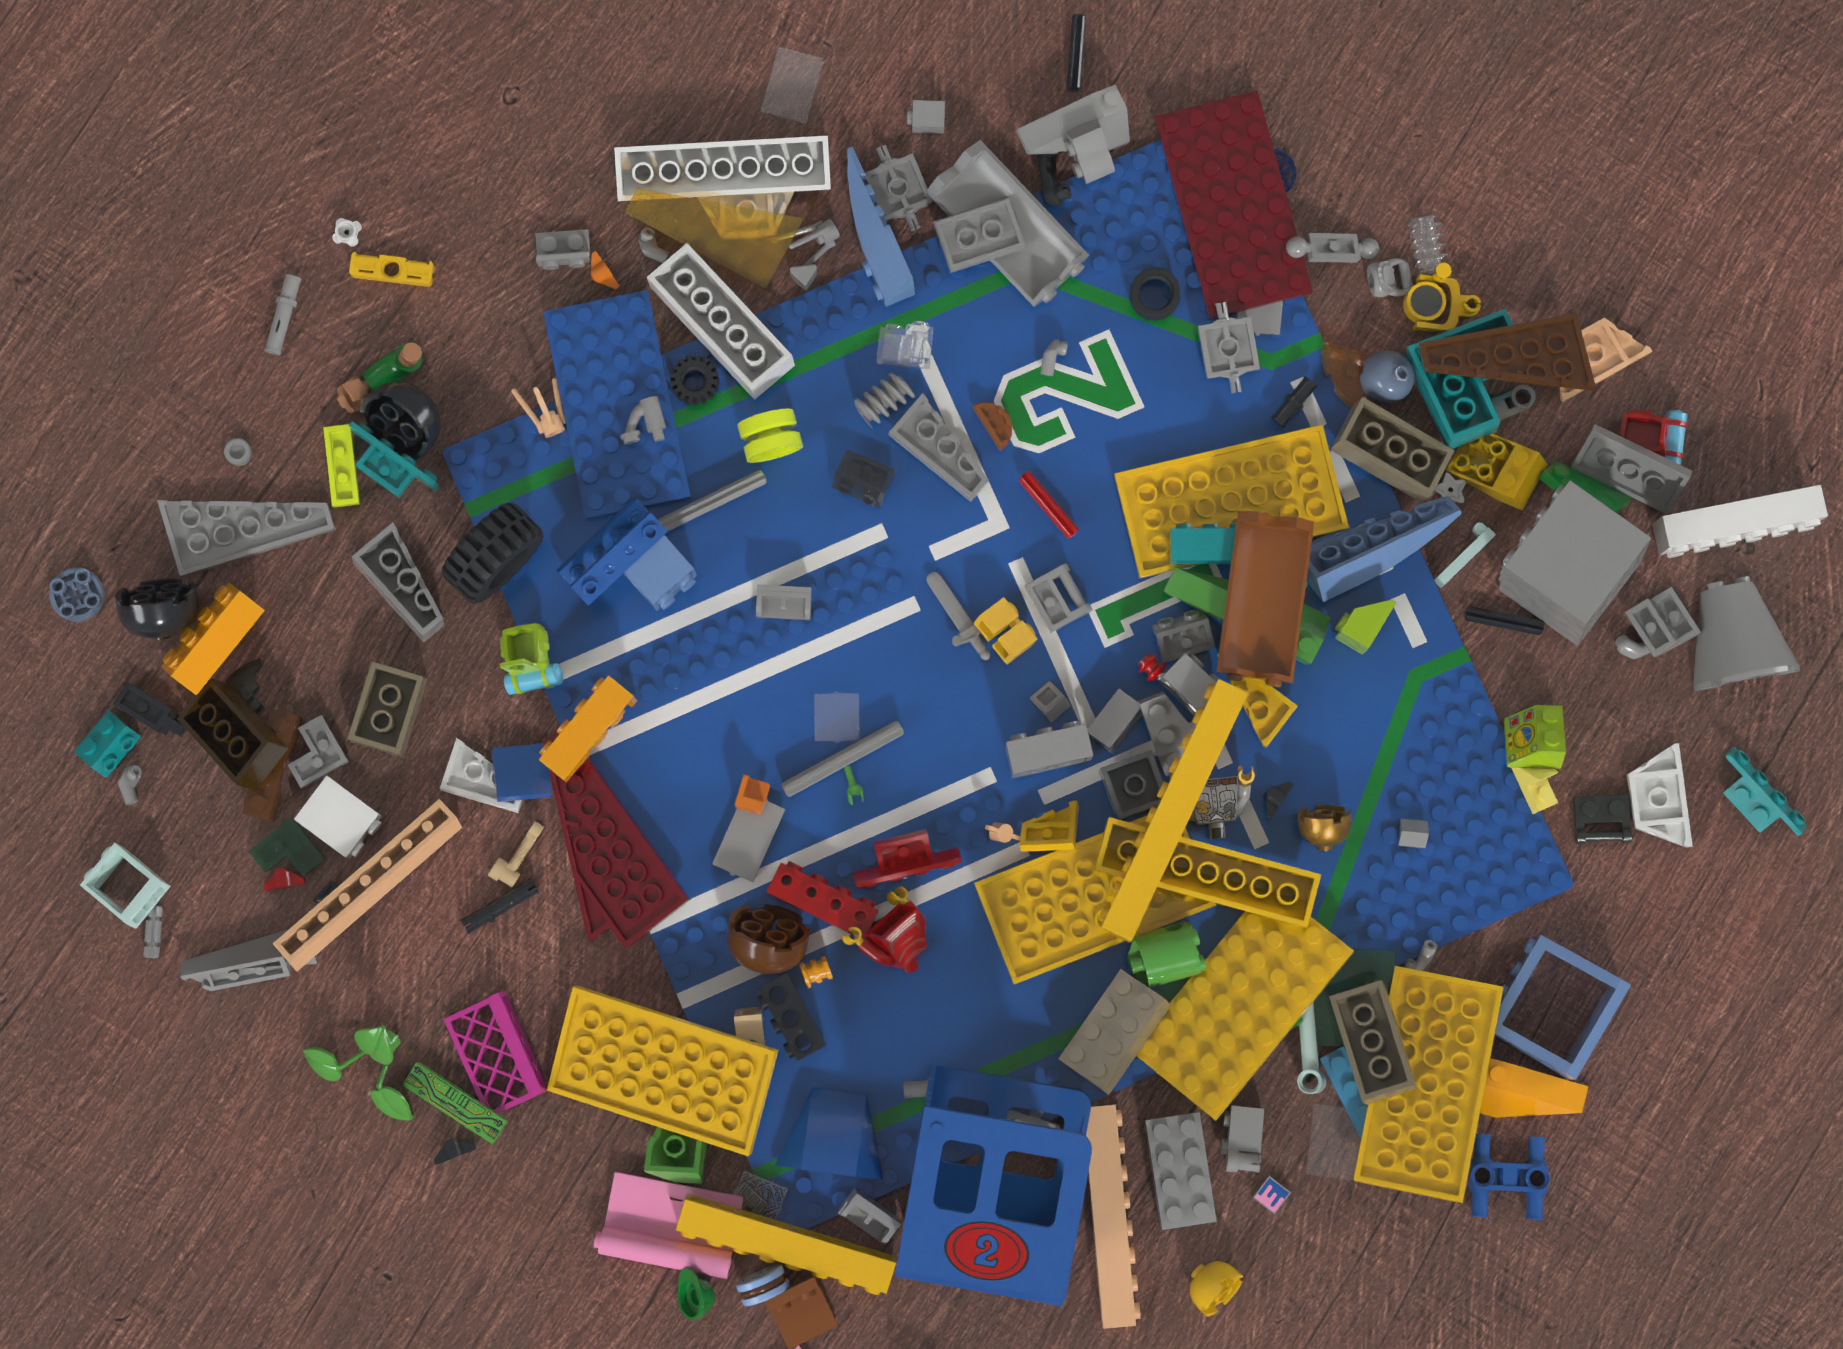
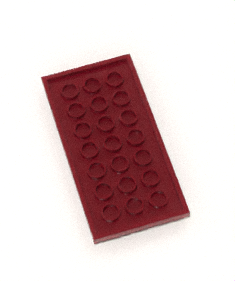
M1258 90L1155 116L1157 130L1209 320L1218 318L1215 305L1217 303L1227 302L1228 315H1232L1245 310L1312 294L1313 290L1304 257H1291L1286 250L1288 240L1292 237H1298Z

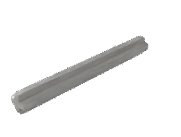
M758 470L657 520L667 531H670L766 484V478L763 472Z
M898 721L892 722L783 782L781 785L785 794L788 797L795 795L904 734V730Z

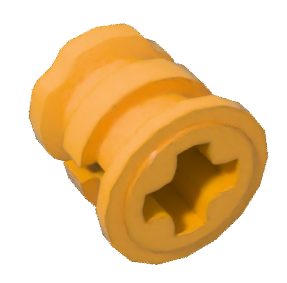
M825 955L821 957V960L815 961L813 959L807 965L800 962V968L808 988H811V983L815 981L818 984L823 982L822 979L824 978L833 979Z

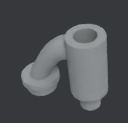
M658 396L640 400V403L632 410L625 433L620 435L624 444L640 441L639 435L641 434L639 430H636V426L642 416H644L648 433L653 434L654 442L665 439L663 429L666 426Z

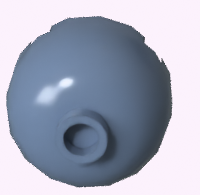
M1385 350L1371 354L1364 360L1363 365L1365 366L1363 373L1360 374V383L1362 390L1369 399L1386 405L1400 401L1410 393L1414 384L1415 372L1413 365L1407 357L1396 351Z

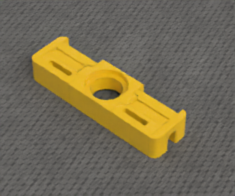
M353 252L349 273L353 278L430 287L433 284L432 273H434L435 266L431 261L428 265L427 262L410 261L403 257L379 255L378 258L377 256L358 255L356 252ZM389 263H397L399 265V272L394 276L385 274V267Z

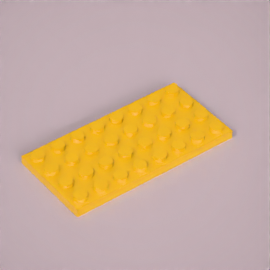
M1323 425L1114 474L1139 578L1173 571L1175 567L1186 568L1199 565L1170 564L1169 532L1177 524H1191L1192 528H1202L1203 524H1219V528H1229L1230 524L1237 523L1238 511H1259L1273 516L1300 517L1314 521L1312 538L1349 528Z
M1147 816L1129 822L1144 827L1149 825L1145 821ZM1185 827L1181 837L1190 839ZM1103 833L1075 843V849L1057 850L974 883L1014 985L1125 941L1100 929L1103 922L1098 921L1104 906L1110 907L1114 897L1110 896V893L1116 881L1122 882L1123 880L1121 877L1095 871ZM1157 887L1135 935L1158 929L1216 906V903Z
M1245 911L1205 959L1206 970L1191 976L1169 1003L1171 1005L1136 1056L1216 1121L1354 953V950L1311 916L1308 928Z
M1395 966L1389 998L1418 1089L1368 1104L1354 1174L1355 1182L1463 1203L1504 989L1503 986Z
M576 985L572 988L547 1091L745 1156H750L753 1151L778 1050Z

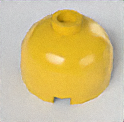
M1221 1261L1210 1262L1205 1266L1200 1264L1191 1274V1277L1194 1278L1190 1284L1192 1302L1205 1316L1214 1315L1219 1311L1215 1307L1221 1302L1226 1305L1242 1284L1239 1278H1243V1275L1230 1264Z

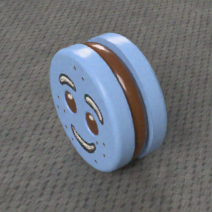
M780 1264L773 1265L754 1272L738 1281L736 1288L740 1292L743 1305L752 1306L786 1291L790 1287V1283L784 1274L783 1266Z

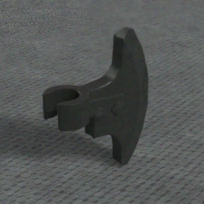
M261 659L244 664L235 670L225 681V683L231 685L256 714L264 708L263 704L254 697V694L260 688L255 681V676L263 666Z

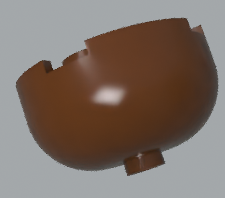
M764 904V908L749 909L748 905H744L735 909L730 915L726 942L733 958L743 967L758 973L778 974L792 969L802 960L807 950L810 928L805 927L802 923L803 918L789 909ZM779 919L776 924V929L771 930L772 923Z

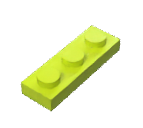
M349 424L323 427L332 506L335 508L359 505L360 497L355 466L354 443Z

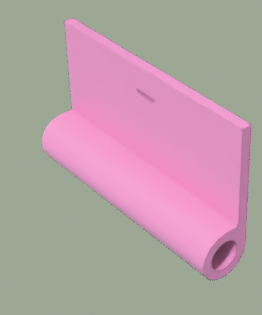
M615 1171L605 1225L602 1232L597 1231L594 1248H598V1254L678 1270L690 1268L698 1274L727 1279L733 1247L726 1245L715 1247L708 1244L707 1240L703 1238L689 1239L680 1235V1231H676V1227L687 1193L738 1209H742L744 1197Z

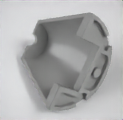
M1749 576L1734 579V584L1725 586L1723 581L1707 584L1708 590L1700 592L1698 614L1700 634L1697 635L1694 691L1721 687L1727 683L1769 675L1774 677L1800 671L1796 658L1753 582H1750Z

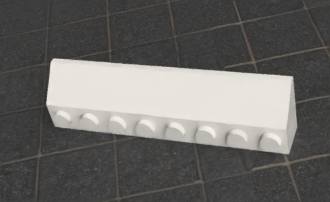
M828 136L614 148L618 201L831 189Z

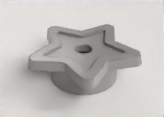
M1446 472L1443 482L1438 484L1434 491L1441 498L1449 496L1455 502L1464 503L1461 491L1466 485V481L1455 480L1450 473ZM1448 488H1452L1453 492H1449Z

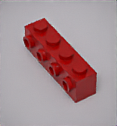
M788 861L787 865L780 863L766 891L768 894L853 936L854 934L848 929L857 927L861 930L862 938L866 939L864 934L871 929L879 910L874 908L876 903L864 897H861L860 901L850 897L852 891L840 885H837L834 889L826 885L827 879L815 873H812L811 877L801 873L803 867L791 861Z

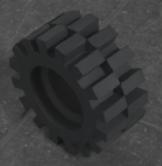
M689 355L684 360L681 358L679 363L674 365L673 372L670 375V383L674 394L680 401L682 400L686 405L693 404V406H698V404L702 403L704 405L709 399L712 400L714 398L715 392L717 393L719 377L714 364H711L709 359H703L700 355H696V357ZM691 371H699L705 377V384L699 390H690L685 386L684 379Z

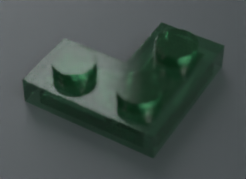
M292 817L248 851L265 873L288 857L305 877L326 860Z

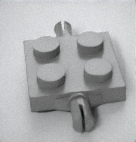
M883 145L882 149L878 147L876 151L882 163L877 168L865 173L866 182L871 185L877 201L876 206H881L886 223L897 218H906L910 231H915V227L918 230L921 226L915 213L919 209L933 204V200L926 193L928 188L912 153L903 158L892 159L887 145Z
M1227 302L1215 304L1218 320L1211 324L1197 326L1206 379L1215 377L1229 378L1232 394L1236 393V390L1237 393L1242 392L1239 376L1249 371L1259 370L1260 366L1251 317L1229 318Z

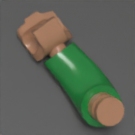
M415 343L399 346L361 374L363 381L356 375L337 388V401L341 407L345 408L350 414L360 411L363 400L370 394L369 392H372L379 385L389 381L401 380L413 374L422 363L421 348Z

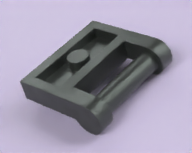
M1629 795L1573 797L1576 845L1600 841H1621L1622 844L1631 843ZM1620 823V830L1585 831L1584 824Z

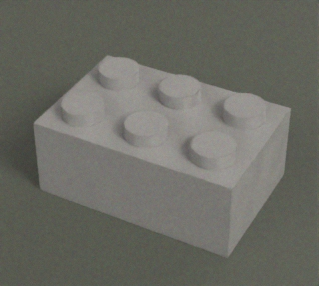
M1079 721L1063 724L1061 730L1053 731L1052 727L1039 729L1036 731V735L1026 737V733L1010 736L1009 741L1005 744L1012 779L1091 761L1093 757L1086 724L1080 725Z

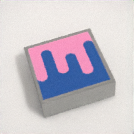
M1268 1176L1252 1198L1270 1212L1276 1214L1291 1192Z

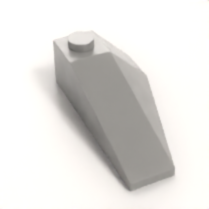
M1116 85L1092 93L1016 130L1027 154H1057L1060 151H1067L1064 142L1068 140L1066 132L1092 120H1096L1101 126L1109 151L1130 142L1127 107Z

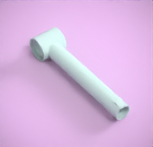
M1312 1003L1301 1016L1303 1022L1299 1025L1303 1071L1298 1076L1297 1083L1300 1090L1306 1094L1320 1093L1326 1086V1077L1319 1071L1314 1004ZM1310 1074H1314L1318 1078V1085L1315 1089H1309L1306 1085V1078Z

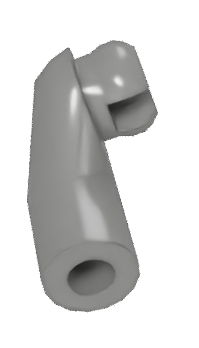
M1626 635L1619 636L1615 641L1619 653L1631 659H1638L1650 653L1644 642L1638 644L1630 640Z
M1426 940L1417 960L1407 959L1404 968L1423 971L1431 962L1437 949V944L1432 940Z

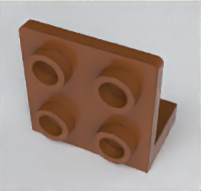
M815 1276L764 1301L768 1311H771L788 1349H792L837 1326V1321Z

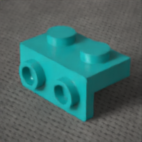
M108 710L74 752L92 769L102 776L108 777L139 741L141 736Z

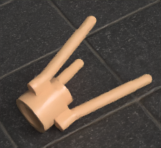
M556 378L552 379L557 414L554 410L548 411L538 387L533 388L543 412L540 416L541 421L516 389L511 390L512 394L536 425L539 433H544L546 438L555 436L565 430L563 424L566 421Z

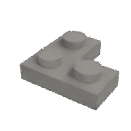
M323 715L298 728L311 752L288 764L301 789L349 763L348 758Z

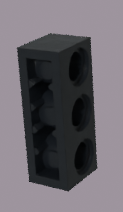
M788 973L758 988L761 994L757 998L764 1011L770 1009L774 1017L770 1022L777 1035L783 1033L787 1041L783 1044V1047L790 1059L795 1057L797 1061H800L827 1046ZM774 987H781L785 991V997L780 1002H773L770 999L769 994ZM791 1010L797 1013L798 1021L794 1026H786L783 1023L782 1018L785 1012ZM803 1034L808 1035L811 1039V1046L804 1051L799 1050L795 1044L797 1037Z

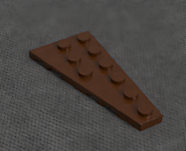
M1577 313L1421 342L1418 345L1424 372L1595 391L1596 389Z

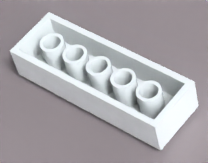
M688 243L647 276L650 288L754 400L795 366L792 354Z
M1821 485L1665 515L1654 522L1652 527L1658 554H1667L1668 558L1684 555V552L1689 551V549H1693L1694 553L1710 550V547L1716 544L1723 548L1735 545L1736 542L1745 539L1746 543L1758 541L1770 533L1772 537L1787 535L1789 531H1793L1795 528L1798 529V532L1814 529L1815 526L1821 525L1820 521L1828 517Z

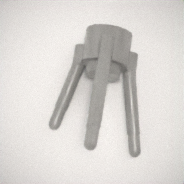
M829 218L824 222L820 220L813 225L773 237L771 241L777 242L812 231V234L789 245V248L793 249L813 239H816L819 245L824 243L825 245L804 264L811 265L828 249L836 246L834 240L839 238L840 235L835 224Z

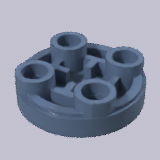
M85 568L67 569L57 575L49 585L50 603L54 611L66 620L73 622L86 621L94 617L103 606L105 599L103 584L94 573Z

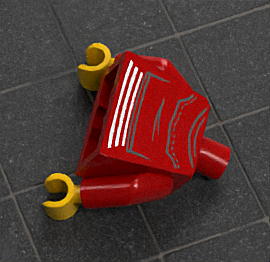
M898 887L895 889V892L891 891L887 894L889 903L897 906L864 934L865 940L862 938L861 930L857 927L848 929L854 934V940L846 934L842 936V940L847 945L856 943L860 946L858 949L862 953L885 967L903 968L906 973H912L920 966L916 957L927 947L925 938L926 918L911 900H907V889Z

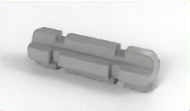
M155 905L147 915L148 920H146L144 942H147V944L144 946L143 953L146 958H158L160 953L158 943H160L162 921H160V917H162L163 908L159 905Z

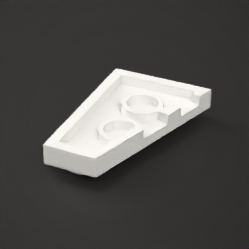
M456 738L440 790L518 813L522 800L497 802L493 764Z

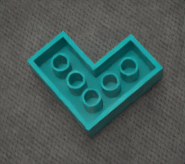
M1506 309L1407 347L1405 357L1413 365L1415 372L1414 380L1443 443L1451 449L1497 432L1501 421L1483 385V382L1489 379L1424 372L1418 345L1421 342L1513 325Z

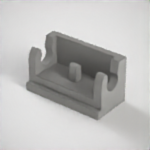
M757 584L756 617L810 620L812 588Z
M1118 689L1087 729L1088 734L1091 735L1093 740L1113 754L1142 716L1138 702L1121 689Z
M854 1187L837 1211L838 1214L844 1216L883 1244L889 1241L901 1225L898 1216L856 1187Z

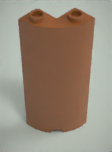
M1238 511L1216 671L1217 673L1227 674V680L1243 682V677L1265 680V685L1281 687L1282 682L1293 683L1314 521L1300 517L1273 516L1259 511Z

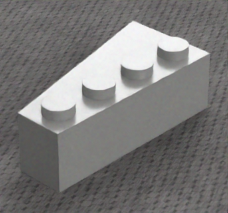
M392 522L352 556L353 564L424 643L444 626V620Z

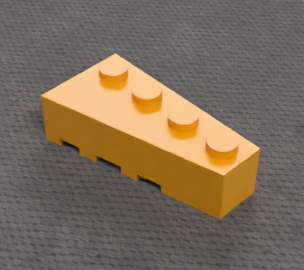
M609 675L606 679L601 677L591 689L594 692L588 701L584 698L574 710L577 714L571 721L565 720L557 730L559 736L553 743L549 740L539 752L542 755L539 760L565 782L570 779L591 754L589 750L592 747L595 749L605 739L608 727L612 728L623 718L624 708L627 705L632 708L637 702V699Z

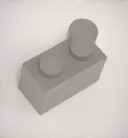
M1229 1106V1111H1224L1223 1127H1227V1138H1222L1220 1153L1225 1155L1226 1172L1237 1173L1238 1170L1259 1173L1260 1165H1253L1251 1163H1261V1155L1258 1154L1261 1153L1264 1109Z

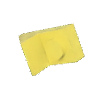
M1511 767L1532 814L1558 803L1547 778L1558 773L1556 769Z

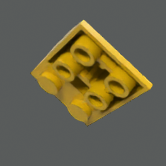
M1492 433L1459 446L1446 472L1460 480H1465L1469 485L1500 502L1523 510L1540 480L1541 473L1548 464L1539 452Z

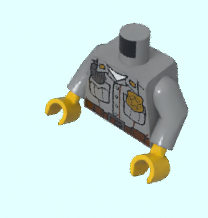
M1241 765L1238 767V776L1207 780L1189 820L1194 821L1196 826L1208 825L1210 840L1225 839L1224 823L1234 822L1236 817L1242 815L1250 799L1251 784L1255 777L1254 767L1251 766L1249 774L1242 773Z

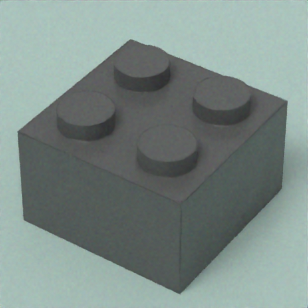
M1152 750L1099 769L1116 819L1123 820L1149 811L1152 806L1157 808L1161 798L1157 797L1163 780Z

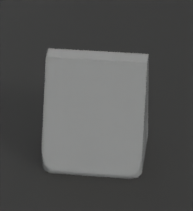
M1048 681L1030 697V700L1049 722H1053L1070 707L1067 698L1051 681Z

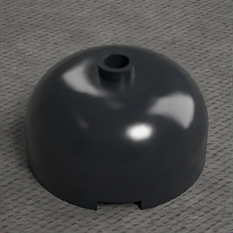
M399 380L385 382L375 388L361 404L360 412L364 413L367 421L366 426L373 431L372 436L379 441L384 438L382 432H386L395 422L400 425L389 436V442L395 447L393 451L396 453L398 451L402 455L404 453L413 460H417L434 445L439 437L441 419L438 408L424 390L412 383ZM423 433L421 441L415 446L409 447Z
M165 578L139 582L140 586L135 587L133 590L128 591V588L124 587L115 594L117 614L121 624L130 633L143 638L165 640L179 634L193 624L199 611L197 585L194 582L189 583V585L182 584V579Z

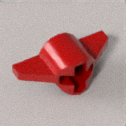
M277 869L273 876L263 885L264 891L290 888L306 884L305 878L293 873L289 869Z

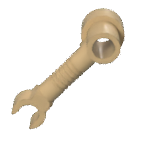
M535 821L509 863L499 857L488 876L496 881L499 879L513 887L521 875L517 872V869L544 829V826Z

